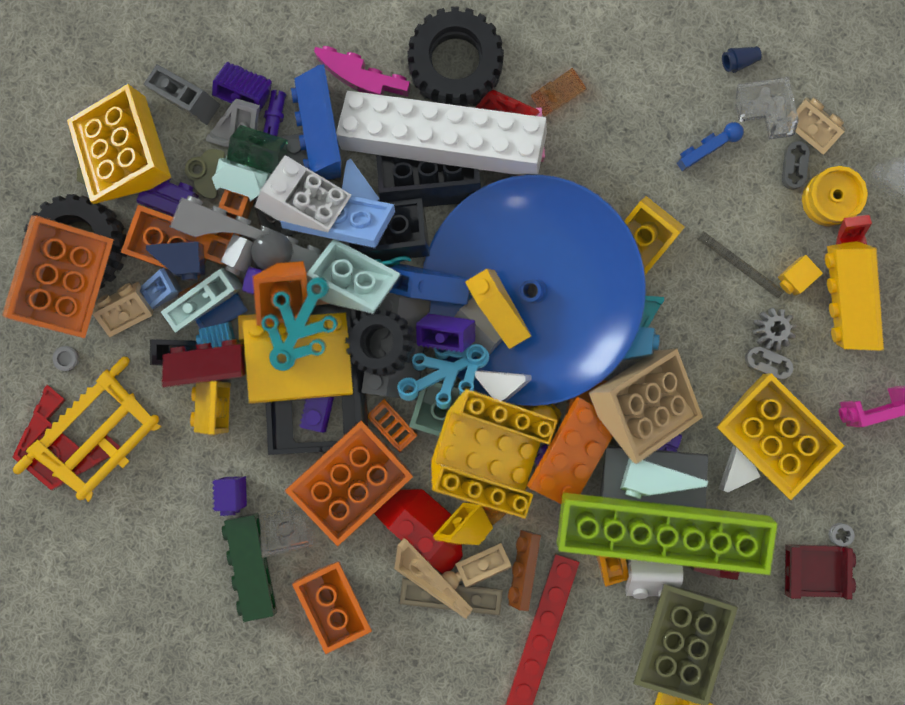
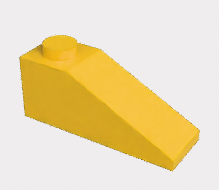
M485 269L465 282L476 303L509 349L532 336L495 270Z

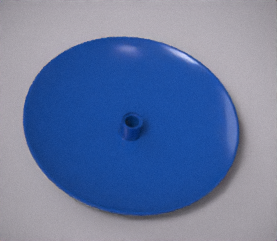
M522 175L496 181L477 190L459 203L446 217L429 246L430 256L425 258L424 269L471 279L485 269L495 270L532 335L511 349L502 341L489 355L488 363L477 370L532 375L531 381L506 403L537 406L558 403L574 398L603 381L619 365L632 346L641 324L645 306L646 282L641 254L630 229L621 216L610 204L584 186L566 179L546 175ZM532 284H535L538 288V293L534 298H531L528 294V288ZM471 292L469 294V300L473 298ZM429 300L431 301L430 314L455 317L459 309L465 305ZM441 349L438 350V352H440V353H443V352L446 351L445 349H443V350H441ZM448 356V358L442 360L455 362L459 358ZM467 368L459 371L457 374L462 381L465 378ZM475 377L473 383L474 389L488 397H491L490 394L486 391V389Z

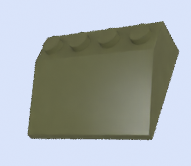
M664 584L633 683L696 704L708 705L738 607L731 602L713 596Z

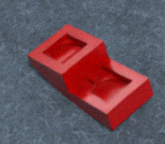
M870 215L844 218L838 232L836 244L858 241L867 245L865 234L872 225Z

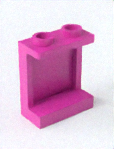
M905 386L888 388L891 404L863 411L860 401L840 402L839 416L841 421L850 427H866L905 416Z

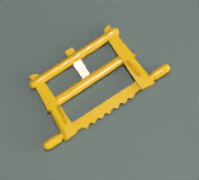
M126 356L122 357L110 371L107 369L96 380L97 383L93 387H87L86 394H80L79 401H74L72 408H67L65 415H60L59 421L53 422L51 429H46L45 436L40 441L34 442L26 450L28 454L13 467V472L21 474L35 458L54 472L52 476L59 478L75 490L78 500L86 499L89 502L93 497L92 491L117 465L124 468L130 462L126 458L129 452L150 431H156L162 427L158 424L159 417L157 415L150 416L135 399L134 393L129 394L115 378L116 375H119L129 365L130 359ZM106 390L121 406L63 463L48 447ZM130 412L143 425L117 450L104 437ZM98 444L111 458L85 483L72 470Z

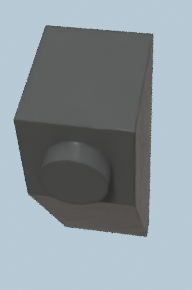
M156 64L143 84L205 125L209 123L221 105L204 90Z

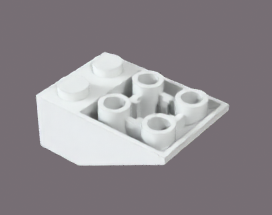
M285 155L260 190L255 207L276 220L329 232L352 195Z

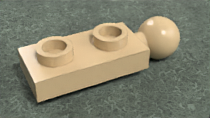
M502 543L456 563L458 572L446 571L441 576L454 590L461 581L468 588L512 568V565Z

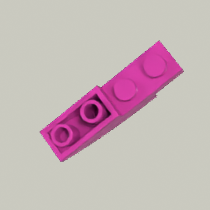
M329 46L315 47L314 49L316 58L321 64H324V67L334 77L358 92L383 95L384 91L407 97L409 95L410 81H406L407 78L398 74H392V77L383 75L382 71L375 68L364 70V59H361V56L356 53L347 52L345 55L338 53L335 48Z

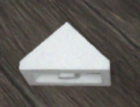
M475 371V377L490 396L503 402H507L529 383L532 375Z
M734 445L719 486V490L725 492L735 490L760 477L755 465Z

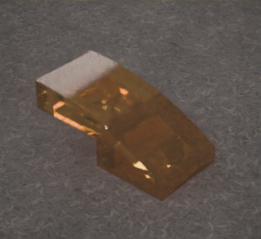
M571 68L530 96L537 107L542 108V114L545 117L586 91L587 88L575 70Z

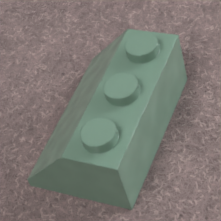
M439 381L421 390L409 427L440 436L447 412L460 396L458 386H453L451 392L452 404L447 409H441L436 404V395L441 391L443 381ZM441 398L439 401L446 402L448 399Z

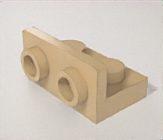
M806 97L785 124L824 155L845 132V128L842 126L844 121L834 113L829 116L824 112L825 106L813 97L810 100Z
M139 282L132 285L127 283L120 287L115 294L111 296L108 294L103 295L95 302L92 314L109 337L153 315L154 311L140 293L141 285Z

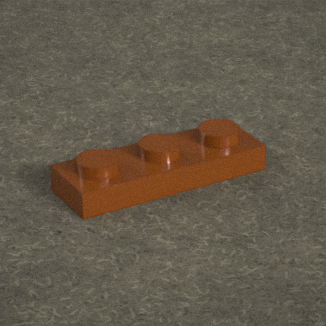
M520 530V537H518L516 542L517 555L512 567L513 580L508 592L510 606L520 611H529L541 535Z

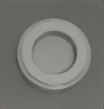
M59 347L53 354V364L61 371H71L79 364V354L72 347Z

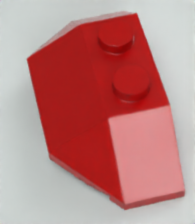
M423 489L399 490L374 513L401 541L406 539L432 567L441 573L451 571L455 564L463 557L462 544L434 539L435 533L452 514Z

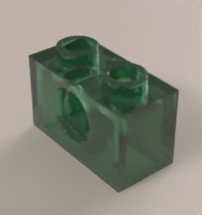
M240 125L230 136L227 160L272 174L286 155L288 140Z

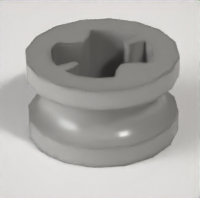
M836 523L829 530V538L835 545L845 547L854 540V531L847 524ZM838 529L847 531L844 541L836 538V533L839 534L837 532Z

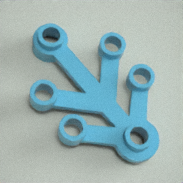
M470 345L462 353L460 351L456 353L455 350L451 352L450 349L440 353L435 347L434 352L438 359L426 357L423 353H416L412 357L414 369L421 371L427 367L437 371L417 381L413 378L402 379L398 383L399 396L403 400L412 401L418 396L419 391L444 379L441 391L436 395V404L441 409L449 408L452 404L451 392L459 371L467 368L465 378L458 386L459 394L463 393L464 390L462 388L465 386L470 387V390L474 391L475 371L484 367L489 361V353L482 345ZM448 356L459 358V360L455 362H449L440 359H446L448 358ZM475 356L480 357L479 359H472ZM417 360H423V361H424V362L421 363V364H417V363H416ZM407 390L413 391L411 393H405V391ZM441 398L448 399L446 402L439 401Z

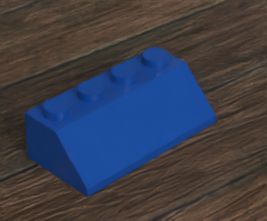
M322 64L294 78L295 88H291L293 103H298L299 111L295 112L297 127L302 126L303 135H299L301 151L306 150L307 159H303V165L324 179L329 180L341 178V158L325 67Z

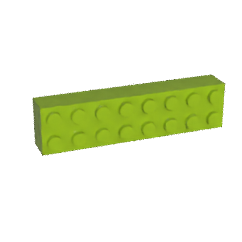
M563 493L557 547L560 552L770 575L778 523L768 515Z

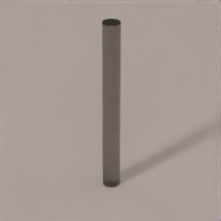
M703 231L698 237L699 241L776 298L783 294V289Z

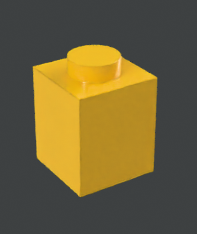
M807 255L799 257L778 278L781 280V288L786 293H792L795 296L801 294L823 273Z

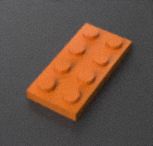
M578 396L575 398L527 484L530 489L560 504L562 503L563 493L581 494L613 437L597 416L593 404Z

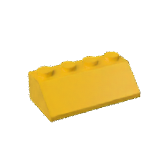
M858 241L827 246L828 253L825 254V264L829 269L830 278L827 279V288L832 298V303L829 304V312L834 322V327L831 329L833 342H836L843 349L884 350L876 248Z

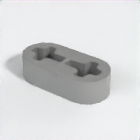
M763 347L751 348L745 355L746 364L750 368L763 374L772 373L777 379H786L793 372V364L788 358ZM761 352L760 357L767 360V363L758 362L755 365V359L751 358L752 354ZM781 362H784L783 367L786 368V372L777 374L778 369L772 367L771 364H781Z

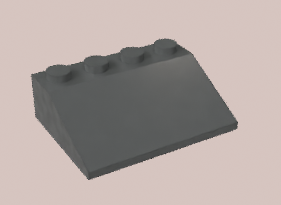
M607 446L604 455L599 497L706 508L707 486L651 496L641 495V499L625 495L626 490L620 489L630 458L622 447ZM656 450L643 459V461L707 481L708 454Z

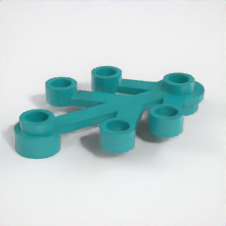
M315 277L308 282V296L296 320L290 306V295L285 291H280L274 295L273 303L280 309L288 332V336L283 343L277 328L279 325L278 318L275 315L269 314L262 319V327L268 331L273 345L269 359L275 369L280 371L288 370L295 364L296 359L311 354L319 356L325 351L326 344L321 339H314L309 345L294 348L300 338L323 331L330 333L337 327V320L333 316H326L322 321L305 325L318 299L323 298L329 291V284L326 279ZM314 284H319L321 286V293H315L313 291ZM279 295L285 296V304L278 302L277 298ZM268 318L274 320V327L267 326L266 320ZM325 320H331L334 324L333 328H327L324 324ZM319 343L322 346V350L315 351L313 344ZM284 354L287 358L286 362H280L278 355Z

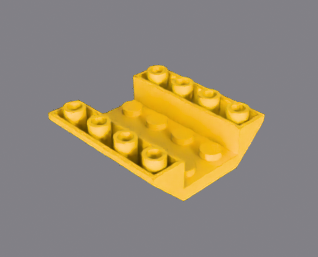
M465 389L447 412L431 460L432 490L526 519L533 497L532 493L525 491L540 443L550 445L558 420Z

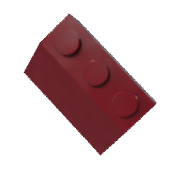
M237 339L221 341L222 346L212 347L211 343L196 344L195 350L186 351V346L170 348L171 353L163 355L162 387L237 378L246 375L244 343L237 344Z

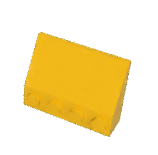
M129 84L67 120L91 203L96 204L147 191L171 178L146 97Z
M346 313L310 315L309 321L305 325L322 321L326 316H333L337 320V327L330 333L323 331L298 339L294 348L309 345L314 339H321L325 342L326 349L319 356L311 354L296 359L295 364L285 371L275 369L270 363L269 356L273 345L268 331L264 330L262 325L257 326L256 319L243 320L249 403L353 395L350 355L346 351L349 348V344L345 343L346 338H349ZM325 320V326L329 329L333 328V322ZM285 323L279 324L277 327L283 343L288 336ZM314 343L313 349L318 352L322 350V346L319 343ZM284 354L278 355L280 362H286L287 358Z
M772 373L763 374L744 393L716 427L789 500H792L845 446Z

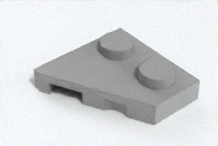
M235 99L213 130L208 134L206 141L252 154L255 149L260 105Z

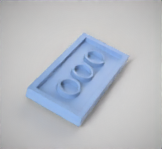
M351 196L329 232L280 221L283 229L376 248L395 213L394 204Z

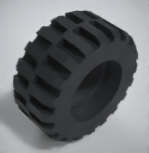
M451 7L450 12H445V9L442 8L437 10L436 16L433 17L429 14L424 18L423 25L418 24L414 29L415 35L411 36L409 41V51H407L408 65L412 82L415 88H419L420 94L425 99L430 98L431 102L465 107L473 103L475 106L479 104L488 92L492 91L493 87L497 86L500 74L502 73L504 50L502 49L501 37L496 34V27L493 23L487 24L484 15L480 13L478 16L473 15L474 10L466 8L465 12L459 11V7ZM450 39H461L469 42L477 49L479 54L477 69L471 75L461 79H450L442 76L434 69L432 64L433 51L439 44Z
M67 194L66 198L62 196L53 197V203L51 204L45 201L40 205L42 210L39 213L34 211L31 216H39L65 225L78 221L85 222L93 228L95 234L114 239L99 290L104 288L106 281L112 282L116 278L114 275L115 271L122 270L124 264L120 263L122 257H127V255L121 253L127 236L122 232L125 229L122 222L116 219L117 215L112 210L106 208L101 203H91L90 198L83 195L79 197L76 194ZM27 224L25 226L24 232H27Z

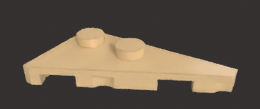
M403 539L397 547L394 569L467 619L473 609L406 539Z

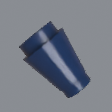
M758 46L729 48L722 55V64L727 72L736 73L760 61L762 53Z

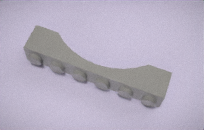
M189 195L187 200L180 198L169 226L193 237L208 233L228 232L240 234L253 240H257L260 235L274 231L262 225L260 229L250 226V220L238 215L236 219L226 216V210L214 205L212 209L201 206L202 200ZM286 236L292 243L294 251L289 262L304 261L307 274L321 256L322 250L310 245L305 249L297 245L298 240Z

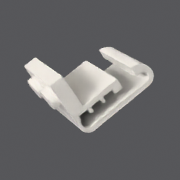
M627 559L629 577L626 583V596H633L636 599H644L648 596L660 597L664 584L680 588L683 583L682 565Z

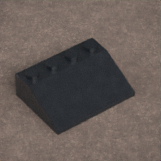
M376 155L380 202L422 198L424 207L453 205L461 203L472 193L481 189L479 169Z

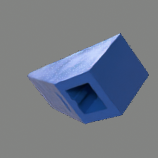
M402 263L391 267V269L400 273V277L389 293L417 299L468 304L470 290L465 283L469 280L467 278Z

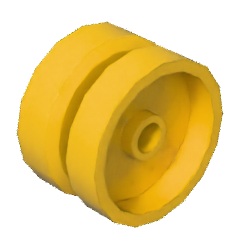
M835 166L827 168L809 180L803 189V209L807 216L819 225L829 227L840 225L844 218L857 216L866 205L868 195L866 183L859 173L849 167Z

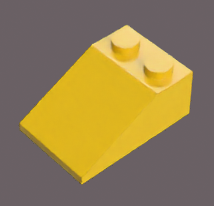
M647 196L637 204L624 221L637 243L645 275L685 228V226Z
M208 381L196 383V386L192 387L191 398L195 402V412H191L190 424L191 427H194V432L213 435L229 433L231 383Z

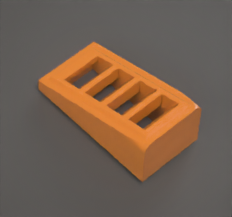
M385 399L368 413V419L399 452L418 436L413 428L409 427L410 425ZM386 408L388 412L377 421L375 417ZM393 415L395 419L384 428L382 424ZM399 422L402 426L391 435L389 431ZM407 430L409 434L398 443L395 439L403 431Z

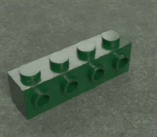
M254 513L229 518L224 521L225 525L222 526V535L224 541L228 540L229 545L227 561L229 566H233L234 571L231 581L233 590L238 592L239 601H236L237 613L239 616H242L243 622L273 617L277 613V607L259 514Z

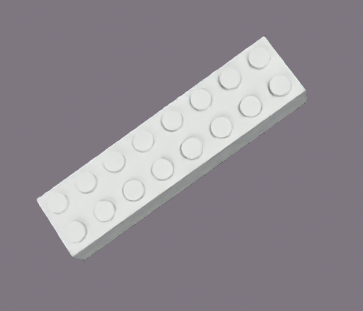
M347 91L336 135L341 150L515 175H538L547 134L546 117Z

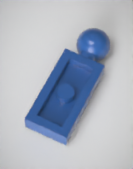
M731 122L725 126L721 134L715 136L712 133L701 141L702 146L694 149L692 146L680 154L682 158L677 162L681 171H684L722 147L728 141H739L744 134L742 125L737 122Z

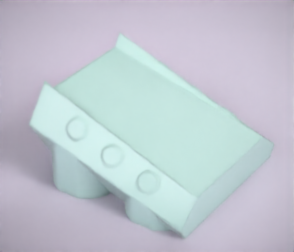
M234 154L227 155L226 158H219L216 173L212 180L216 190L223 188L247 196L252 201L259 195L260 190L276 168Z

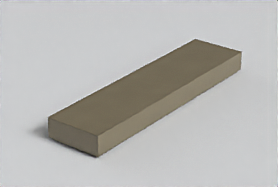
M408 578L402 579L400 604L452 610ZM461 584L455 589L473 609L472 612L500 615L503 589L479 586L466 588L465 585Z

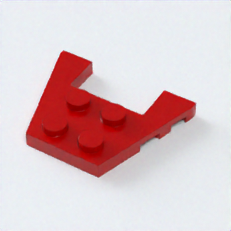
M49 385L45 386L40 402L33 411V417L12 458L17 462L28 454L26 450L34 442L40 441L45 436L46 429L52 428V423L49 419L66 401ZM64 433L48 447L63 463L80 448ZM108 435L104 437L117 450L121 447ZM97 444L72 471L79 476L110 458V456ZM35 458L26 468L52 491L65 484L59 478L52 476L54 472Z

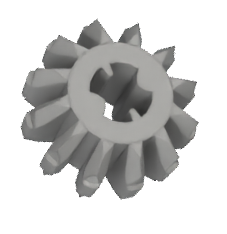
M770 308L768 314L764 311L759 314L761 320H754V324L759 326L760 329H755L752 333L761 335L756 342L760 344L765 341L764 348L770 349L773 346L775 351L781 350L782 345L785 347L790 346L788 338L794 339L796 337L790 331L797 328L796 324L790 325L789 323L793 316L788 315L784 317V309L776 312L775 308ZM779 326V331L771 332V327Z

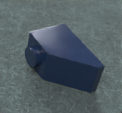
M200 242L146 245V250L174 275L182 277L183 281L198 280V276L205 275L204 247Z

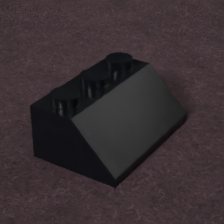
M422 198L385 202L394 204L395 213L376 248L349 243V247L372 259H381V262L400 256H407L409 258L430 256L428 230Z

